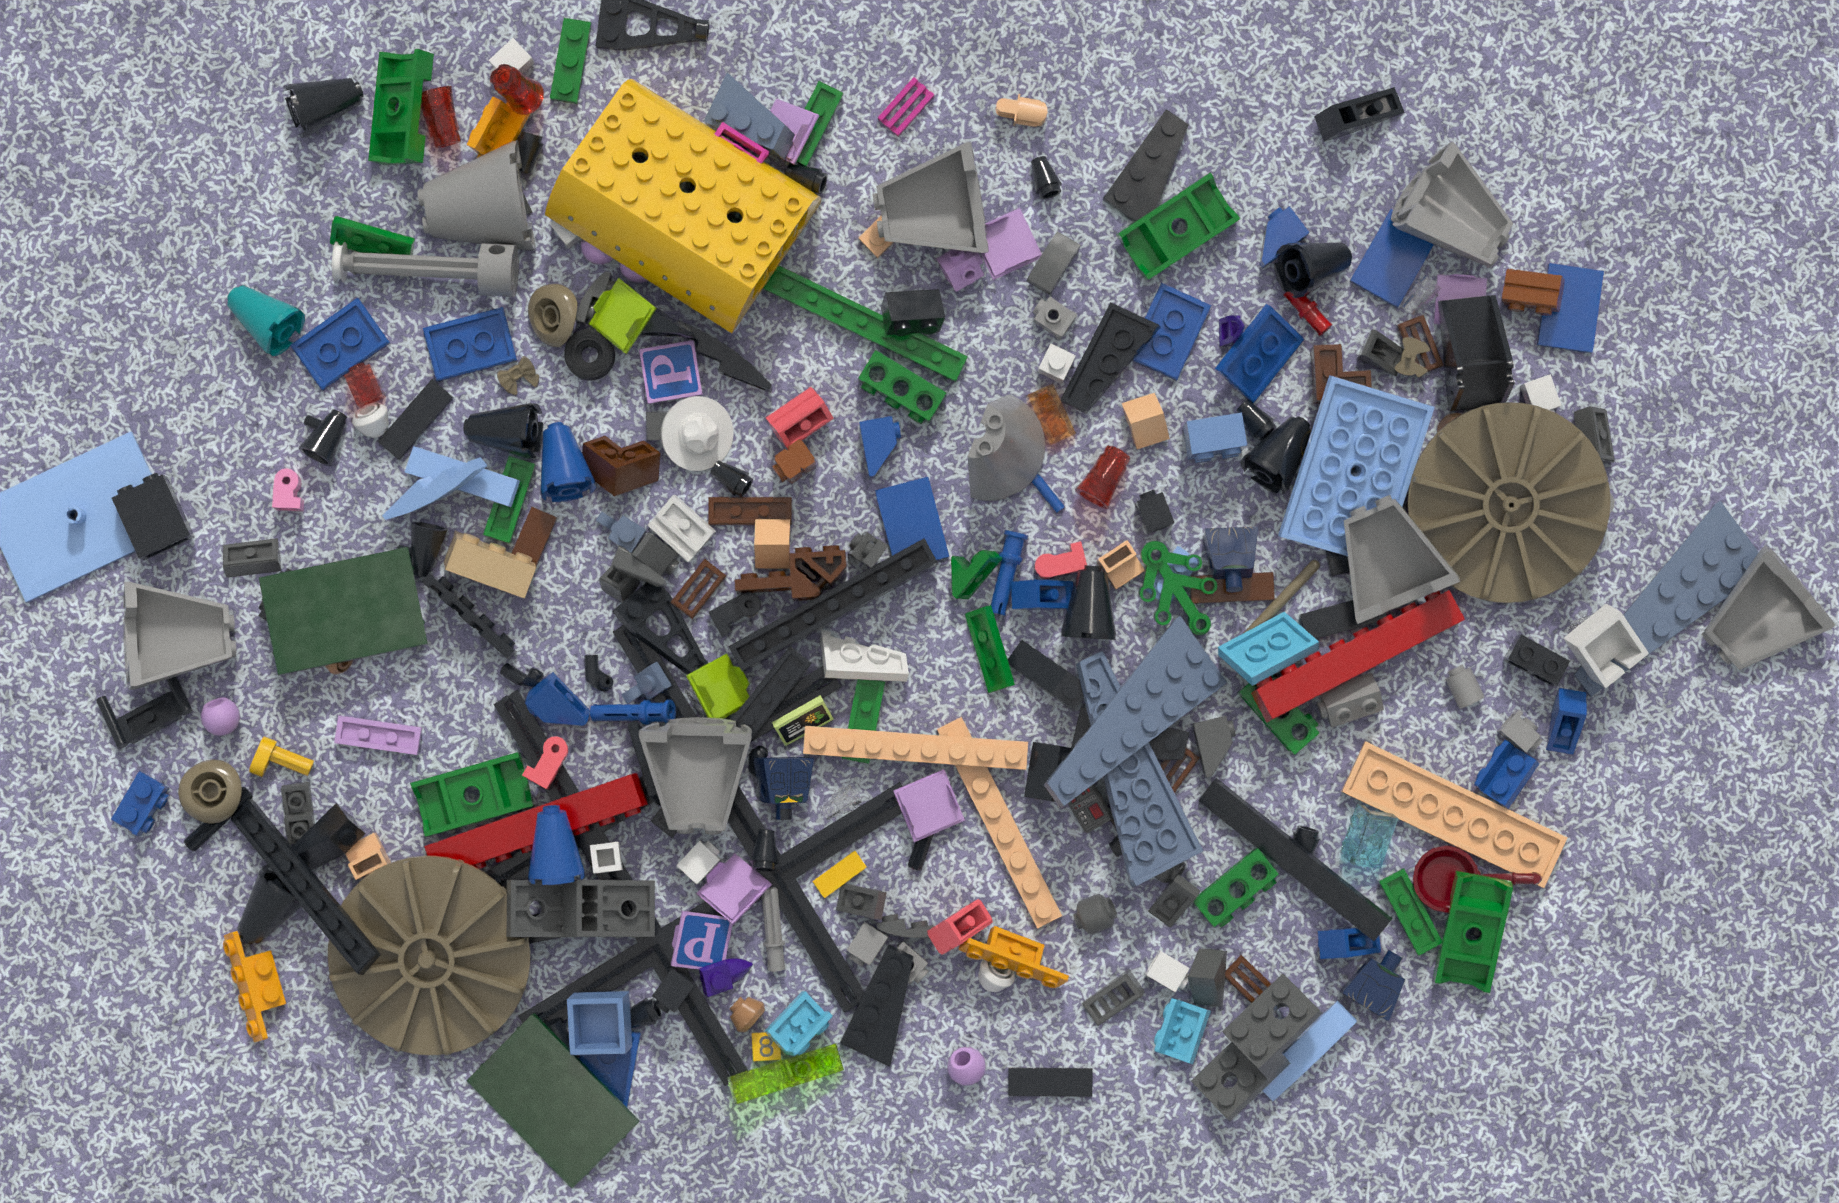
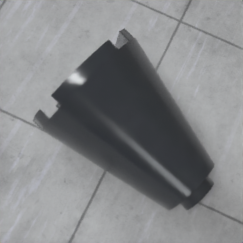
M352 78L293 83L283 86V92L289 90L290 96L286 97L285 100L296 128L301 125L304 131L299 134L302 139L312 135L360 105V98L364 97L360 83L358 81L354 82Z
M1341 242L1288 243L1282 245L1277 250L1276 255H1279L1278 262L1274 263L1276 279L1285 293H1292L1294 295L1292 296L1293 298L1305 297L1348 269L1351 265L1352 253Z
M527 403L473 413L464 421V435L471 442L524 458L535 459L536 456L533 453L540 452L543 440L544 424L543 422H538L537 415L542 414V411L538 404Z
M1299 416L1296 418L1289 417L1242 458L1240 464L1244 472L1249 469L1255 474L1251 479L1264 489L1276 494L1279 490H1282V494H1285L1290 488L1309 441L1311 429L1309 428L1310 424L1308 421Z
M1084 565V571L1078 570L1061 628L1062 637L1115 640L1116 629L1107 573L1101 572V566Z
M268 865L263 866L259 871L237 927L240 933L239 937L248 944L261 943L302 907L272 870H268Z

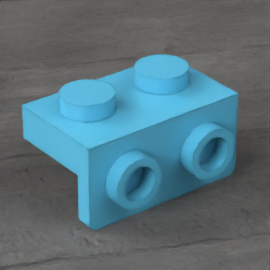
M802 991L764 1032L786 1055H801L809 1048V1041L815 1035H820L829 1026L828 1021L833 1015L829 1011H823L806 991Z
M1172 998L1170 1003L1165 1006L1163 1012L1164 1022L1154 1039V1044L1156 1045L1154 1051L1193 1064L1211 1011Z

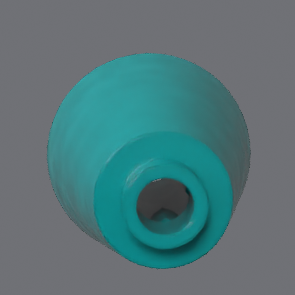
M245 285L233 288L227 296L228 308L267 354L278 356L285 352L293 343L288 341L295 331L300 334L303 329L305 314L295 306Z

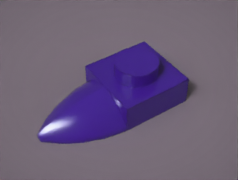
M1229 315L1219 319V346H1233L1242 335L1245 325L1239 315Z
M731 958L699 968L704 995L710 997L733 989V984L749 972L753 963L744 959Z

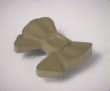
M1403 338L1404 350L1401 361L1395 366V370L1406 376L1416 374L1419 378L1426 374L1428 370L1415 363L1416 355L1429 352L1430 348L1424 341L1421 342L1416 338Z
M522 356L518 365L511 367L509 370L497 372L501 386L506 389V392L517 395L516 381L524 377L534 387L537 386L539 381V375L536 374L533 363L526 356Z

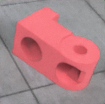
M1082 542L1071 543L1069 545L1071 552L1058 555L1049 553L1040 555L1034 564L1036 574L1040 578L1050 579L1075 573L1078 570L1084 571V565H1087Z
M557 736L545 741L543 746L544 753L535 769L527 765L522 774L524 778L546 790L549 789L568 754V746L565 740Z

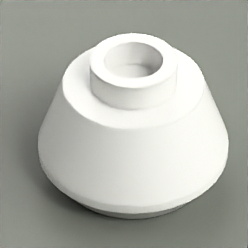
M378 402L367 404L354 413L352 424L363 435L377 438L386 432V428L389 425L388 409L385 405Z
M982 960L978 978L985 990L999 992L1013 984L1015 973L1010 969L995 968L991 965V962Z

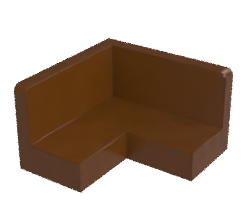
M1342 344L1314 345L1310 349L1313 404L1321 403L1329 375L1372 388L1371 370L1343 372Z
M607 436L583 443L582 454L595 482L614 497L659 480L661 453L644 440L623 448Z

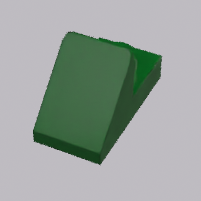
M982 550L972 557L971 563L964 557L952 556V595L956 599L969 600L1003 558L996 551Z

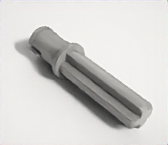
M769 887L762 895L766 942L763 943V946L766 947L767 969L768 971L775 972L785 970L783 954L785 941L782 940L778 889L776 887Z

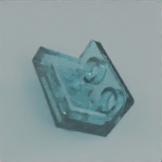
M1357 804L1351 816L1346 837L1342 842L1340 854L1355 866L1381 869L1398 817L1392 813L1370 811L1364 805Z

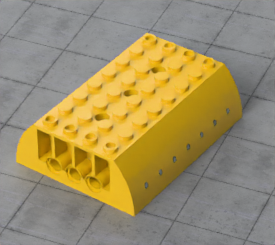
M629 79L621 85L562 168L550 194L545 216L725 330L733 333L821 204V197L766 162H757V159L734 147L733 144L724 138L716 136L714 134L716 131L636 80ZM636 152H643L647 155L648 160L644 163H637L633 160L632 155ZM683 182H691L695 186V190L692 193H684L679 185ZM733 211L738 212L742 216V221L732 223L727 219V214Z

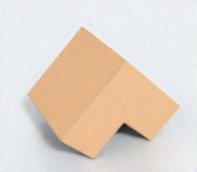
M1155 393L1122 403L1124 415L1136 449L1170 439L1164 412Z
M755 519V568L790 569V519Z
M1128 540L1097 560L1102 571L1107 573V578L1115 590L1145 571Z
M372 833L362 838L346 853L350 862L348 866L355 880H360L380 867L391 863L377 833Z

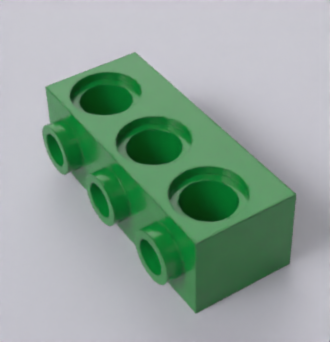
M877 350L874 351L858 377V381L862 383L861 389L875 396L876 392L886 398L884 402L896 410L900 407L910 412L908 417L919 424H922L923 421L931 422L947 394ZM875 368L882 369L885 372V378L880 382H874L869 377L870 372ZM902 382L909 387L906 395L897 396L893 392V387L897 383ZM919 398H930L933 403L932 407L926 411L920 410L916 404Z
M1275 674L1271 675L1273 681L1278 678ZM1248 683L1237 692L1291 755L1297 754L1320 733L1316 729L1319 726L1316 720L1309 713L1304 715L1298 707L1288 711L1283 719L1275 718L1266 722L1251 694L1255 691L1256 684L1252 686ZM1296 724H1301L1306 730V735L1302 740H1297L1292 735V728Z
M1255 848L1198 894L1192 903L1212 927L1219 925L1222 928L1234 918L1231 913L1240 907L1244 910L1255 901L1254 894L1261 889L1263 892H1266L1277 883L1274 878L1279 873L1261 851ZM1256 864H1261L1265 868V876L1260 880H1255L1251 875V869ZM1238 881L1243 885L1244 892L1240 897L1234 898L1231 896L1229 888L1232 883ZM1218 899L1222 903V911L1218 915H1211L1208 911V904L1211 900Z

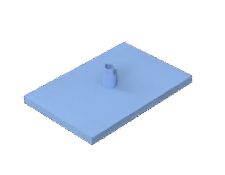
M1329 375L1278 536L1348 556L1344 520L1351 518V511L1365 506L1367 510L1377 507L1375 501L1388 495L1391 496L1392 500L1396 499L1401 507L1403 506L1435 407Z
M128 432L0 492V548L25 602L28 603L136 552L111 499L118 495L117 490L128 485L136 487L143 483V478L152 474L133 432ZM78 512V516L76 520H74V514Z

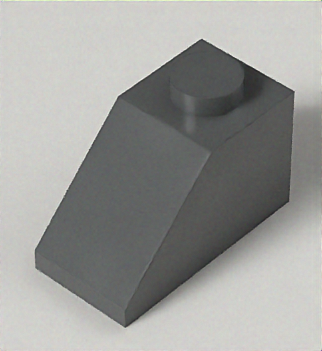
M649 531L632 553L633 556L662 577L666 573L671 575L679 564V561L676 560L679 556L678 553Z
M1226 716L1192 724L1204 778L1213 776L1233 743L1231 737L1236 736L1232 720L1227 721Z

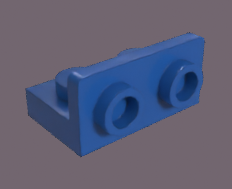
M1504 740L1493 751L1492 758L1487 766L1482 768L1477 774L1474 786L1490 799L1509 809L1540 763L1514 747L1509 741Z
M139 771L111 820L132 831V834L135 836H142L143 832L147 834L155 823V819L152 817L157 808L161 810L169 799L170 795L166 794L169 787Z

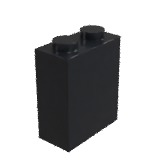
M158 473L143 478V483L136 487L128 485L117 490L118 495L111 498L136 554L142 560H147L195 538L168 477L163 474L159 476Z

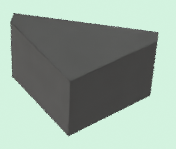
M1372 329L1367 334L1357 360L1397 376L1398 372L1395 370V366L1401 361L1404 349L1377 330Z
M1199 948L1187 976L1194 1004L1223 1007L1227 951Z

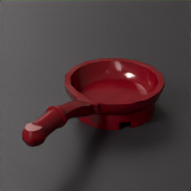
M1447 845L1432 848L1423 854L1415 865L1413 873L1414 889L1422 903L1433 910L1449 912L1450 895L1455 872L1460 871L1481 875L1471 856L1460 848ZM1537 872L1482 874V876L1509 880L1513 886L1516 884L1537 885L1542 881V876Z

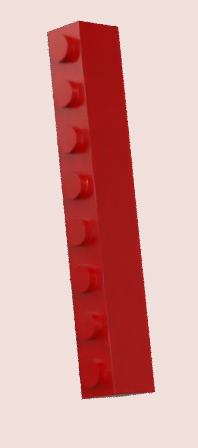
M1450 590L1443 594L1437 591L1425 596L1426 602L1419 606L1415 602L1400 609L1402 615L1393 619L1390 614L1378 620L1377 628L1369 631L1368 627H1365L1353 633L1352 635L1355 639L1345 643L1344 639L1328 646L1330 652L1321 656L1318 651L1306 657L1304 660L1307 664L1299 668L1293 664L1281 670L1282 676L1274 681L1269 676L1256 683L1258 689L1251 694L1265 721L1269 722L1464 621L1465 618Z
M633 773L424 846L427 856L460 859L464 863L481 869L487 866L485 862L487 860L495 858L496 863L512 858L511 852L521 849L522 854L532 851L537 813L542 812L544 806L559 805L560 810H565L573 835L575 836L590 831L588 826L590 824L598 822L601 827L615 822L614 816L624 813L627 818L641 813L640 807L648 805L638 774Z

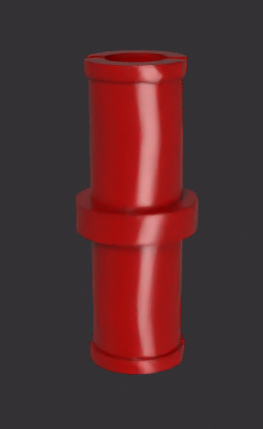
M1290 292L1283 294L1299 312L1298 316L1301 319L1304 318L1318 333V336L1323 335L1333 325L1318 310V304L1315 301L1311 302L1307 296L1293 298L1292 296L1294 295Z

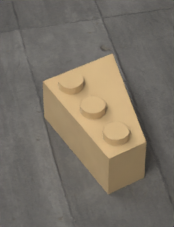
M456 530L444 559L445 570L524 599L535 573L536 565L534 562H531L532 557L519 552L514 555L505 551L506 548L495 543L487 544L480 541L478 537L467 533L463 534Z

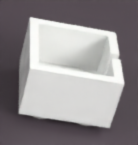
M1608 604L1601 607L1563 638L1591 680L1604 688H1607L1625 673L1621 667L1611 662L1613 658L1630 669L1649 654L1624 615Z

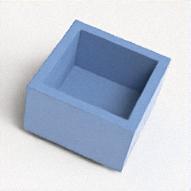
M1242 412L1186 421L1183 426L1188 460L1195 459V463L1212 461L1211 459L1214 458V455L1222 454V459L1238 457L1247 446Z
M629 991L573 993L567 999L570 1055L626 1054L632 1047Z

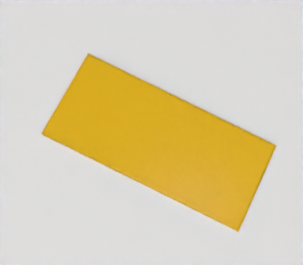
M853 851L812 882L822 896L826 898L867 868L857 852Z

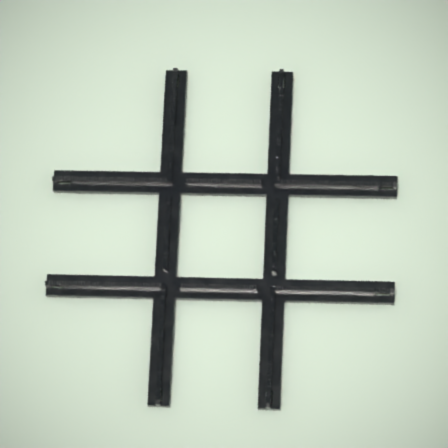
M624 625L613 631L637 673L658 662L672 686L653 698L655 703L673 700L676 708L675 719L696 718V714L660 655L639 640L638 643L635 636ZM823 666L800 679L751 742L773 730V721L820 695L823 699L840 689L841 685L836 678H825ZM830 680L832 681V682L828 683L827 685H825L824 687L820 688L819 690H816L817 688H819V687H821L822 685L826 684V683L829 682ZM516 690L493 705L530 766L535 769L544 753L543 746L547 737L535 717L528 711L520 692ZM511 701H513L521 715L518 714ZM563 764L549 789L546 790L552 801L580 792ZM642 776L639 779L648 805H650L654 801L649 797L646 784ZM900 782L783 854H780L776 847L778 864L775 865V871H757L772 884L770 887L778 889L779 907L844 1013L859 1004L864 990L796 878L900 815L902 812L899 804L889 809L898 803L896 797L885 803L895 796L894 790L902 787ZM738 785L728 823L751 859L758 830L765 828ZM648 805L642 806V807H640V809L642 810L643 808L647 807ZM624 813L614 816L615 822L600 827L599 823L596 822L588 825L590 831L574 836L577 848H581L591 866L590 845L611 843L604 832L627 819ZM519 851L512 855V858L504 860L485 873L507 890V880L528 879L532 851L523 854ZM623 862V870L596 874L599 880H633ZM625 901L621 906V911L627 917L632 912V905L630 902ZM705 901L688 911L722 916ZM681 916L664 927H661L655 917V937H635L638 943L520 1014L518 1017L521 1022L524 1023L533 1013L536 1015L541 1014L538 1016L541 1020L547 1018L543 1022L544 1024L555 1018H560L562 1022L568 1018L567 999L573 993L611 992L650 967H653L661 982L674 967L695 983L687 968L671 966L674 952L672 942L675 927L679 925ZM696 984L678 1010L722 1083L726 1086L749 1072ZM846 984L849 985V987L851 988L852 992H853L854 995L856 996V999L854 998L853 994L851 993V991L849 990V988H848V986H847ZM727 1057H729L737 1072H735Z

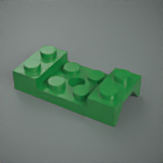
M414 49L413 54L379 52L368 161L381 165L423 163L426 136L418 134L423 82L431 81L433 53L420 49ZM397 103H399V107L395 112V106Z
M1210 172L1118 232L1116 236L1146 281L1240 220V217L1228 205L1217 188L1215 179ZM1176 218H1180L1186 223V230L1183 234H1176L1172 230L1171 225Z
M516 752L410 783L420 809L425 837L535 806L528 779L522 776L525 767L521 753ZM470 786L478 788L480 792L479 799L474 803L468 802L465 798V791Z
M1460 871L1455 872L1446 926L1433 973L1435 983L1442 984L1452 981L1472 985L1483 992L1490 993L1513 892L1511 881ZM1472 927L1479 928L1481 930L1480 937L1476 940L1468 939L1465 936L1468 929Z

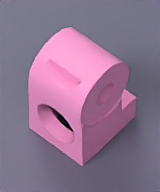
M282 469L275 475L272 508L275 510L304 511V500L297 497V492L301 489L302 485L301 478L292 469Z

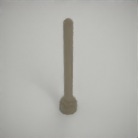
M1310 561L1244 633L1273 618L1320 568L1319 561Z

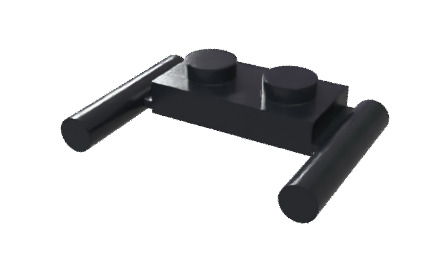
M177 676L166 680L171 689L170 692L149 701L116 719L106 696L96 699L118 749L126 747L129 743L134 744L182 719V715H187L193 711Z

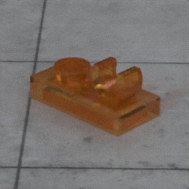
M1053 383L1027 395L1050 446L1076 434Z

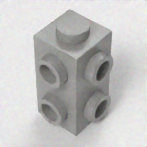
M1372 673L1348 680L1321 694V702L1317 703L1321 718L1327 717L1331 728L1384 710L1381 692Z

